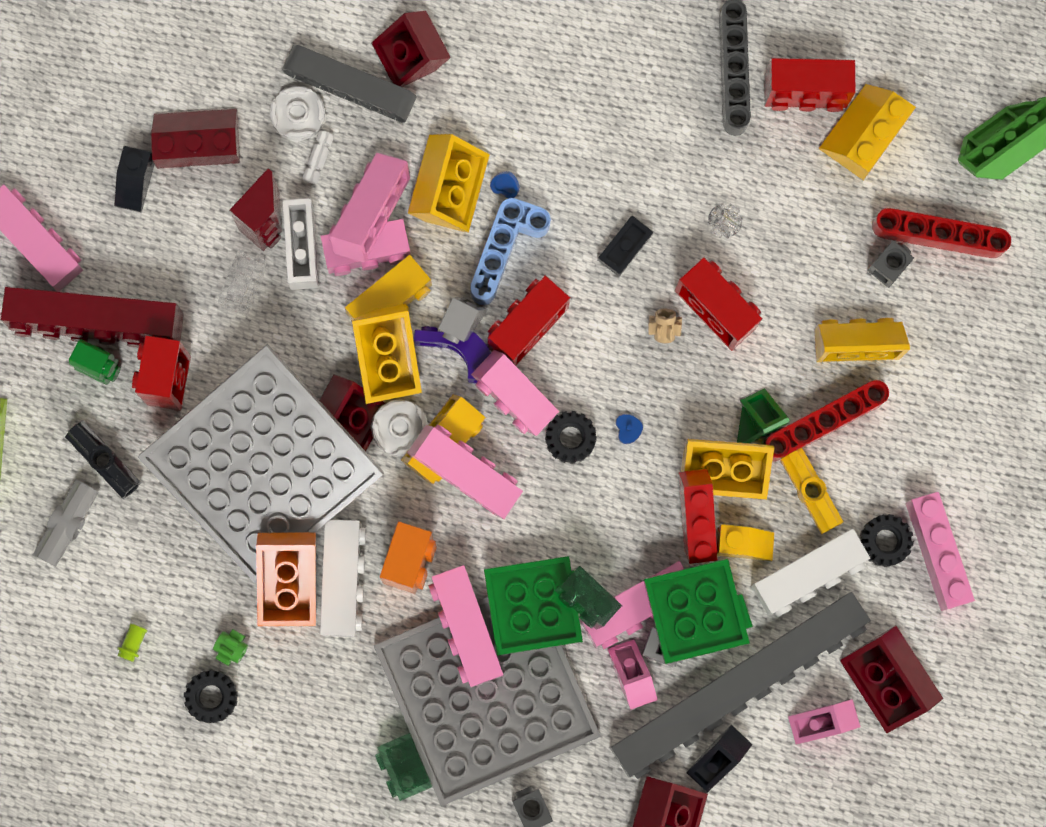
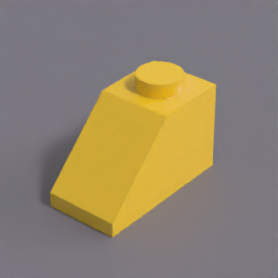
M723 524L718 527L717 556L773 560L774 532L752 527Z

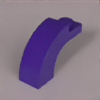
M423 326L421 330H415V346L447 348L455 351L463 358L467 365L468 383L478 382L471 374L491 352L476 333L473 332L467 341L459 340L458 344L442 337L444 332H439L436 327Z

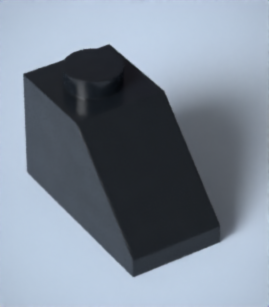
M123 146L116 174L115 207L142 213L155 165L151 152Z
M730 725L686 773L708 793L742 760L753 744L733 725Z

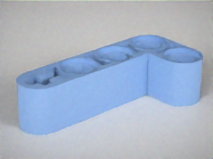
M515 198L506 199L501 203L471 283V297L475 303L487 305L494 300L519 232L535 238L543 237L548 233L551 218L547 210ZM513 208L519 212V216L509 219L504 215V212L507 209ZM538 217L545 221V225L542 228H535L530 224V221ZM498 234H506L510 240L508 243L501 245L494 238ZM490 259H495L500 263V267L497 270H489L486 268L485 263ZM486 277L489 279L488 292H485L482 296L479 295V289L483 287Z

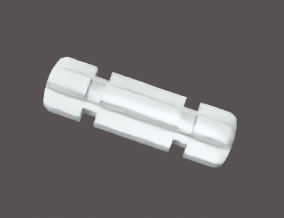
M322 130L318 133L317 144H314L307 163L308 168L305 169L303 174V180L314 185L318 183L319 171L323 169L329 152L328 147H331L333 141V134Z

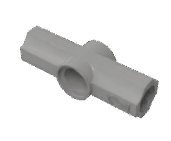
M76 480L62 505H59L50 516L47 523L48 529L33 555L56 567L69 543L74 541L79 535L78 529L81 530L85 523L84 517L99 492Z

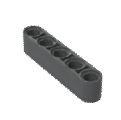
M727 0L722 6L719 17L723 127L728 134L738 136L745 132L751 118L747 9L741 0ZM735 11L739 14V17L736 19L730 18L726 12ZM736 37L739 39L740 44L732 45L727 41V38ZM736 63L741 67V71L734 72L729 69L728 65ZM736 89L741 92L742 97L738 99L733 98L729 91ZM739 116L743 120V124L734 125L730 121V117Z
M296 44L292 46L282 68L283 73L316 88L320 87L323 91L343 99L345 98V100L395 120L396 118V121L402 123L406 122L417 98L414 93L405 88Z

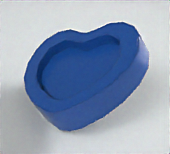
M510 171L498 173L490 182V188L493 193L503 194L508 199L515 198L519 193V182Z
M629 414L620 415L616 419V426L619 429V441L623 444L635 442L643 430L641 421Z

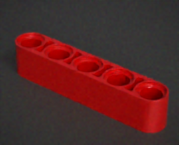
M893 208L881 210L872 223L874 234L883 239L986 258L1000 257L1009 249L1012 243L1010 234L1002 228ZM880 219H889L892 222L893 228H884L880 223ZM908 224H916L920 229V233H911L908 229ZM935 229H943L947 234V238H939L935 233ZM963 233L972 235L974 244L966 243L963 239ZM990 239H998L1001 243V249L994 248L990 243Z
M880 380L870 381L771 434L764 441L763 445H770V442L774 440L779 441L783 446V452L781 454L773 453L772 460L779 461L790 453L812 444L879 408L889 397L888 386ZM871 388L878 390L881 396L880 401L871 400L868 396V390ZM844 402H852L856 406V413L848 414L844 410ZM822 414L828 415L832 420L831 427L822 426L819 422V416ZM795 428L805 429L808 434L807 440L801 441L797 439L794 434Z

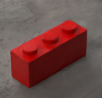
M700 469L679 472L683 541L688 562L693 564L718 561L713 483L708 470Z

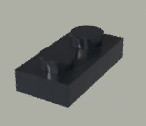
M631 216L601 253L597 261L620 277L654 232L634 216Z

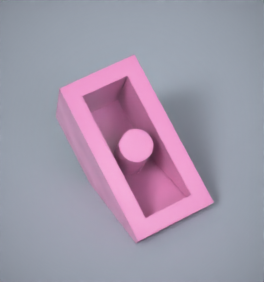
M633 639L608 648V653L630 710L656 701L657 696L652 677L635 640Z
M853 699L788 716L796 744L841 734L861 727Z

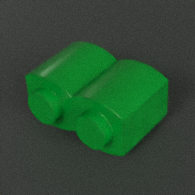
M84 340L77 342L69 358V365L74 367V370L105 385H108L110 381L114 382L121 370V367L118 366L119 361L114 358L113 354Z

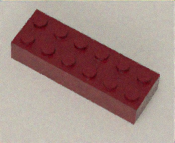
M5 287L0 321L9 330L15 331L14 335L20 337H31L32 333L43 334V338L59 340L60 336H70L71 341L75 342L79 340L88 342V338L99 339V343L104 345H116V341L127 342L129 347L139 348V344L144 343L145 336L181 341L184 314L177 303Z

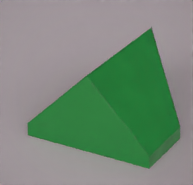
M765 388L740 400L742 409L737 443L751 444L784 428L790 422L788 416Z

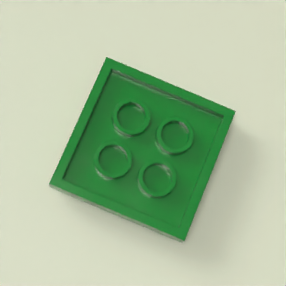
M569 556L484 569L497 656L583 642Z
M728 559L643 580L664 664L750 644Z

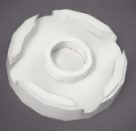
M292 86L285 88L271 103L270 117L273 127L281 136L289 140L302 141L313 137L320 131L325 121L326 112L322 99L307 87Z
M406 400L389 401L380 406L373 416L371 424L372 437L377 446L384 452L403 456L410 449L425 425H428L427 418L422 409L412 402Z

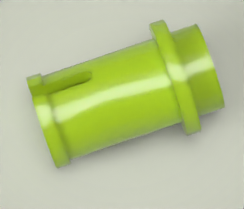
M130 623L122 646L117 648L119 650L117 656L134 662L135 657H139L137 652L148 630Z

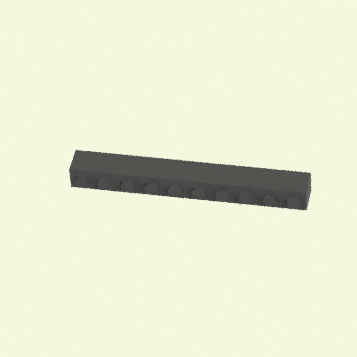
M852 592L846 594L610 747L612 753L629 778L635 775L639 779L651 771L649 765L659 759L661 763L676 755L673 750L683 744L686 748L700 739L697 734L707 728L711 732L722 725L724 722L721 718L730 712L733 716H736L748 708L746 702L753 697L758 701L770 694L772 691L769 687L779 681L783 685L796 676L793 671L803 666L806 670L820 660L817 656L827 650L828 654H831L843 646L842 639L849 635L854 639L867 630L865 625L871 621L854 594Z

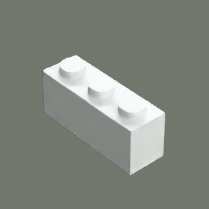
M311 198L283 200L289 287L291 290L319 288Z

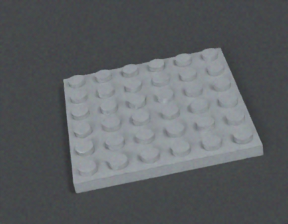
M268 344L138 456L139 460L254 583L257 582L256 543L258 533L316 532L384 474V471Z
M485 597L477 602L497 656L488 597ZM440 617L374 645L441 807L601 737L562 646L499 655L497 658L503 676L470 688L469 682L463 684L457 667L462 666L459 654L455 656L452 654L448 639L453 637L449 627L443 629Z

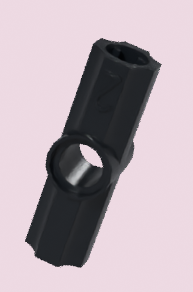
M82 420L80 423L75 424L68 431L65 438L122 499L130 496L142 483L85 421ZM102 453H108L110 456L108 464L99 467L97 465L98 456Z

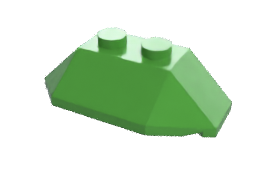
M1046 97L1038 98L1037 101H1026L1007 106L966 135L958 157L959 164L977 178L1003 180L1046 148Z

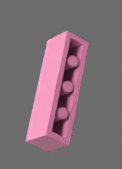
M376 153L372 162L366 165L362 180L355 185L349 203L343 206L339 221L330 230L329 241H331L334 254L365 263L410 180L407 161Z
M3 184L0 187V231L57 292H60L83 271L78 264L81 259L71 248L65 251L59 244L63 239L53 228L47 231L41 225L44 219L34 208L30 211L25 208L22 203L26 200L15 188L10 191Z
M437 424L434 428L425 425L407 454L495 516L505 519L523 490L516 486L518 481L505 472L502 475L494 470L496 465L482 456L480 460L471 454L474 449L461 440L455 443L449 438L451 433Z
M939 492L915 498L905 503L940 610L944 611L975 601Z
M678 561L651 577L684 570V567ZM644 581L579 617L595 648L601 645L603 649H606L618 642L616 636L626 631L628 635H631L643 628L641 622L650 617L653 620Z
M463 565L432 576L433 584L428 586L433 600H440L443 611L438 612L443 629L450 628L453 638L448 639V643L453 656L459 654L462 666L457 668L463 684L469 682L471 688L503 676L465 566Z

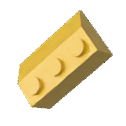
M865 84L819 147V150L864 181L916 107L894 91Z
M453 134L429 135L408 214L427 223L469 233L490 154Z
M404 304L374 309L351 320L365 403L368 404L422 393L409 311Z
M894 318L877 319L876 323H866V319L849 320V323L838 324V320L829 319L821 321L822 324H818L814 329L816 362L900 360L910 350L903 322H894Z
M687 439L683 451L681 472L707 469L713 483V495L767 500L774 446Z

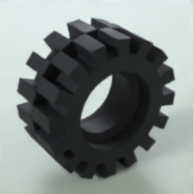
M565 411L559 416L556 415L550 421L546 430L545 442L548 451L552 453L555 459H559L563 463L575 464V462L583 461L592 453L597 440L596 428L592 425L591 419H587L583 413L578 414L576 413L577 411L567 413ZM567 427L577 428L582 435L581 443L574 448L565 447L560 441V433L563 429Z
M892 514L879 515L866 523L860 533V541L870 556L868 561L874 562V565L890 567L904 561L912 551L910 549L914 545V541L911 539L913 532L909 531L908 527L910 526L908 523L904 524L902 518H896ZM881 530H889L896 536L897 544L892 551H882L877 546L876 536Z
M212 670L203 671L193 676L190 683H187V689L184 692V704L188 708L189 714L195 717L196 720L205 723H217L227 719L234 712L233 709L237 706L238 691H236L234 682L227 675ZM210 685L218 687L222 693V700L215 708H207L200 701L201 691Z

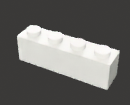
M329 520L325 524L321 636L356 637L357 631H362L363 615L357 614L358 602H363L364 585H359V574H364L365 556H360V545H365L366 528H361L360 521Z
M851 529L751 587L767 615L775 613L779 617L792 610L790 605L792 602L800 599L804 603L817 595L815 589L823 585L826 589H829L841 582L839 576L847 571L852 576L866 568L863 562L869 560L870 556L854 529Z

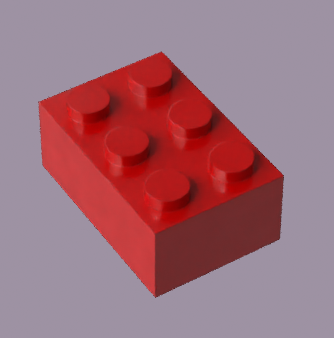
M771 58L764 75L765 107H772L774 111H785L788 107H799V110L804 112L814 111L816 108H826L828 112L843 111V108L848 107L856 93L855 60Z
M703 257L679 279L675 292L718 338L733 351L756 330L763 319L760 316L761 311L753 302H747L740 295L742 292L733 281L727 282L721 275L722 270L714 261L710 260L708 262Z
M546 275L540 281L536 278L527 287L525 298L522 301L515 300L507 309L508 315L503 322L497 320L488 330V348L492 352L496 350L503 353L515 366L569 309L571 297Z
M145 336L144 343L139 344L137 359L141 360L139 371L134 372L132 388H135V393L148 406L181 411L191 355L180 341Z

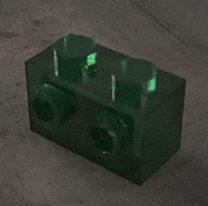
M581 566L574 568L554 589L559 594L558 598L567 607L574 608L580 614L579 618L590 628L599 629L604 627L622 607Z
M410 733L377 747L380 753L375 754L381 771L387 769L391 780L386 781L392 798L398 796L399 800L402 801L433 787Z

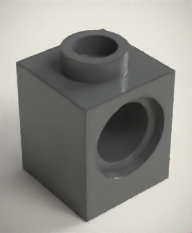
M893 240L868 269V272L886 287L890 288L913 261L914 257L906 245L900 242L897 244ZM894 257L898 261L899 267H890L886 262V258Z
M531 786L515 793L517 799L512 800L524 827H542L553 822L539 789L533 791ZM535 800L538 802L540 810L536 816L529 817L524 814L523 805L526 801Z

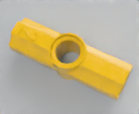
M800 448L780 459L797 490L799 500L805 504L821 535L844 523L826 491L825 483L818 477L804 450ZM812 484L818 489L817 498L807 496L805 492L806 485Z

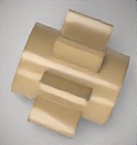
M663 308L657 310L655 316H649L648 334L654 335V339L657 342L671 343L675 340V336H681L682 317H676L674 310Z

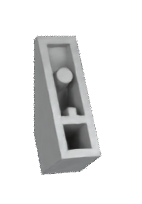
M455 297L452 299L438 329L444 332L442 337L458 344L459 340L467 341L488 309L464 297Z

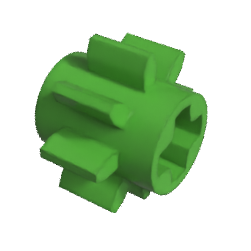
M234 629L231 630L230 634L223 631L213 646V650L218 652L215 659L228 666L231 661L238 664L249 646L243 642L246 636Z

